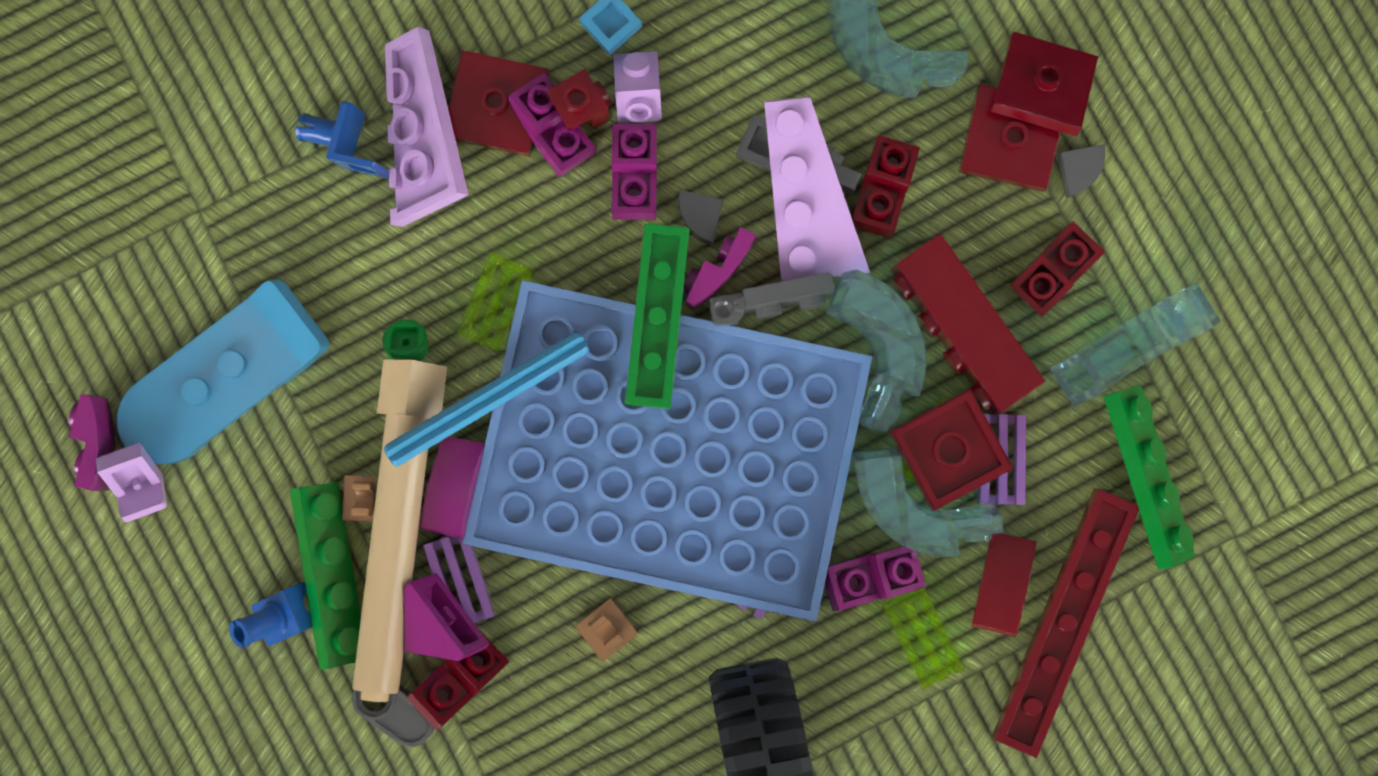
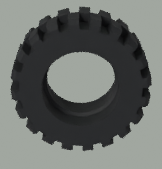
M776 657L716 669L708 678L727 776H813L800 707L787 661Z

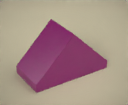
M437 573L409 582L404 587V652L460 661L484 650L489 645V642Z

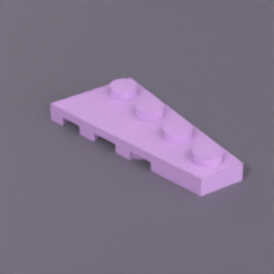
M416 27L385 45L387 101L393 103V118L391 124L387 125L388 143L394 144L395 168L389 169V187L395 188L396 208L390 209V225L399 227L406 226L469 195L430 31L421 27Z
M805 96L764 101L781 282L827 272L832 274L833 277L870 273L811 98Z

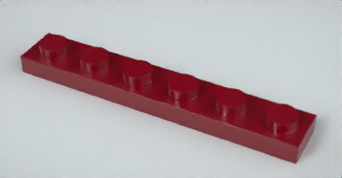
M1099 488L1093 489L991 736L995 741L1037 759L1138 514V505Z

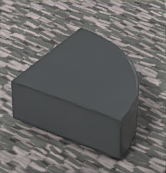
M1105 144L1061 152L1057 156L1066 198L1083 192L1098 178L1105 162Z
M680 190L678 210L687 228H690V231L698 240L712 245L723 200Z

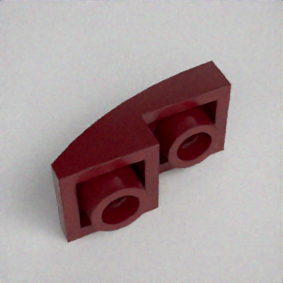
M881 135L877 136L852 214L855 228L889 239L893 237L905 194L910 186L920 147Z
M1071 221L1012 282L1010 287L1043 317L1105 251L1074 221Z
M991 532L982 578L978 587L972 627L1014 637L1017 636L1037 541Z
M484 634L483 636L489 642V645L484 650L460 661L447 659L407 697L412 705L437 731L509 663L508 659Z

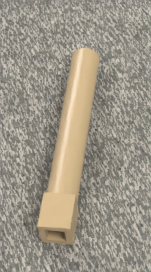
M383 360L377 413L386 415L352 686L353 690L361 692V700L388 702L389 694L399 693L404 653V587L409 582H412L428 454L427 449L402 465L394 466L385 454L384 446L442 411L447 366L416 360Z

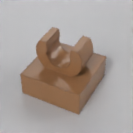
M344 476L342 520L373 521L378 476Z
M612 597L575 626L602 662L639 633Z

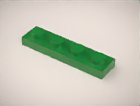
M644 224L625 405L671 410L690 228Z
M1137 385L1103 397L1157 568L1161 570L1176 567L1195 557L1193 549L1194 539L1191 530L1185 524L1181 512L1178 488L1172 482L1165 461V447L1162 441L1158 439L1152 420L1153 411L1151 403L1144 395L1142 385Z
M338 482L291 489L290 496L319 670L355 663L361 615L345 520H342L343 508Z

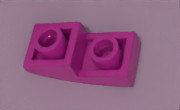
M543 73L510 94L508 100L542 156L557 176L561 178L594 156L596 147L579 126L573 130L567 129L548 97V90L555 85Z
M612 124V220H656L657 124Z
M740 227L735 238L727 235L717 256V260L724 262L722 267L704 261L700 271L695 268L691 269L683 293L688 295L686 307L693 310L712 298L729 282L747 257L757 234Z
M81 394L79 401L73 405L69 415V426L71 427L69 438L86 442L85 448L79 452L75 460L74 474L77 477L74 487L90 491H109L108 485L97 472L96 458L115 452V434L111 409L107 398Z
M449 436L441 441L425 494L420 527L423 530L464 539L485 444Z
M914 543L828 565L825 579L832 611H842L871 601L892 598L926 587Z

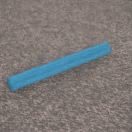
M574 332L384 446L385 454L392 465H402L587 354L589 348L586 341L579 332Z

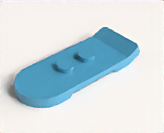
M276 279L264 282L250 297L135 383L126 392L117 412L119 436L125 447L141 443L154 461V464H175L185 461L208 445L212 438L276 389L289 383L310 367L328 350V339L284 281Z

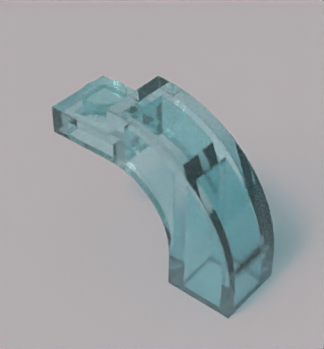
M829 0V24L835 45L853 72L871 86L893 95L916 98L922 88V81H928V85L933 87H947L954 85L955 81H960L966 72L967 51H916L905 48L892 40L880 23L877 0Z
M857 269L843 272L826 314L854 326L869 341L875 357V374L861 409L858 425L873 431L887 432L889 426H892L897 421L901 413L902 402L899 401L901 395L920 396L926 370V352L923 336L911 309L892 288Z
M1197 282L1169 297H1164L1112 327L1052 366L1050 370L1074 407L1108 390L1143 364L1209 330L1221 320Z
M897 447L852 452L856 483L869 514L887 535L901 545L927 555L954 557L960 556L958 538H964L966 542H983L990 540L992 534L1004 532L1002 514L994 504L932 512L930 508L917 503L906 491L902 458Z

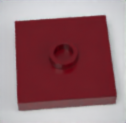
M1013 31L1008 43L991 112L1077 137L1082 129L1098 56Z
M462 50L448 108L455 140L530 157L533 141L520 122L508 98L510 94L541 74L545 73L549 77L548 68Z
M979 84L975 94L958 172L1042 192L1046 191L1049 185L1060 132L991 112L997 88Z
M971 389L961 392L888 431L932 512L1014 469Z

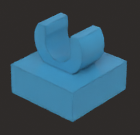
M599 0L579 17L582 27L609 56L642 28L640 19L622 0Z

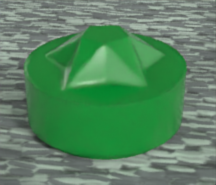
M406 319L392 323L385 330L382 337V344L389 360L421 361L429 350L426 330L420 323Z

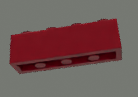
M941 233L901 260L890 270L895 276L891 279V283L896 292L904 301L912 300L921 313L917 316L919 324L931 338L937 336L946 348V351L943 352L944 359L957 375L963 372L973 386L970 389L983 411L989 409L992 414L1002 413L1046 382Z

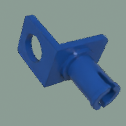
M342 101L336 121L311 116V114L307 113L300 115L298 122L307 124V128L296 125V137L299 141L329 146L326 158L344 169L389 179V171L378 163L354 157L365 117L363 111L350 102Z
M305 581L253 604L252 614L231 621L229 632L233 642L238 647L244 648L253 642L265 639L266 644L271 646L312 628L310 612L307 611L303 602L306 593Z

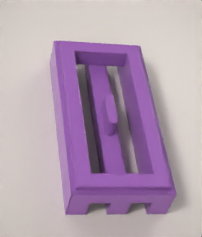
M984 414L989 424H997V439L1007 457L1008 424H1013V495H1007V472L997 478V495H989L990 482L978 488L977 503L1025 505L1026 415Z
M451 536L423 545L432 574L437 573L450 590L437 551L443 548L462 608L474 623L496 615L473 546L463 544V539ZM459 542L482 608L478 612L474 611L453 544Z

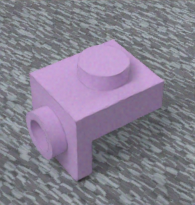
M658 52L614 54L615 97L618 122L660 121L662 119Z
M141 443L96 458L97 472L118 498L119 515L124 522L138 519L167 507L163 474L157 465L154 464V461Z

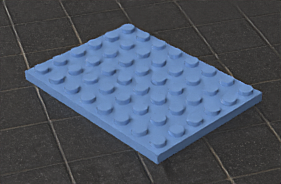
M522 280L500 376L574 332H579L582 335L589 351L584 356L492 411L463 544L817 622L873 356L730 325L715 326L712 321L681 315L671 410L625 405L636 305Z

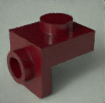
M586 69L548 90V97L567 129L573 130L589 121L593 129H596L609 121L608 106L612 104L610 97L599 80L593 83Z

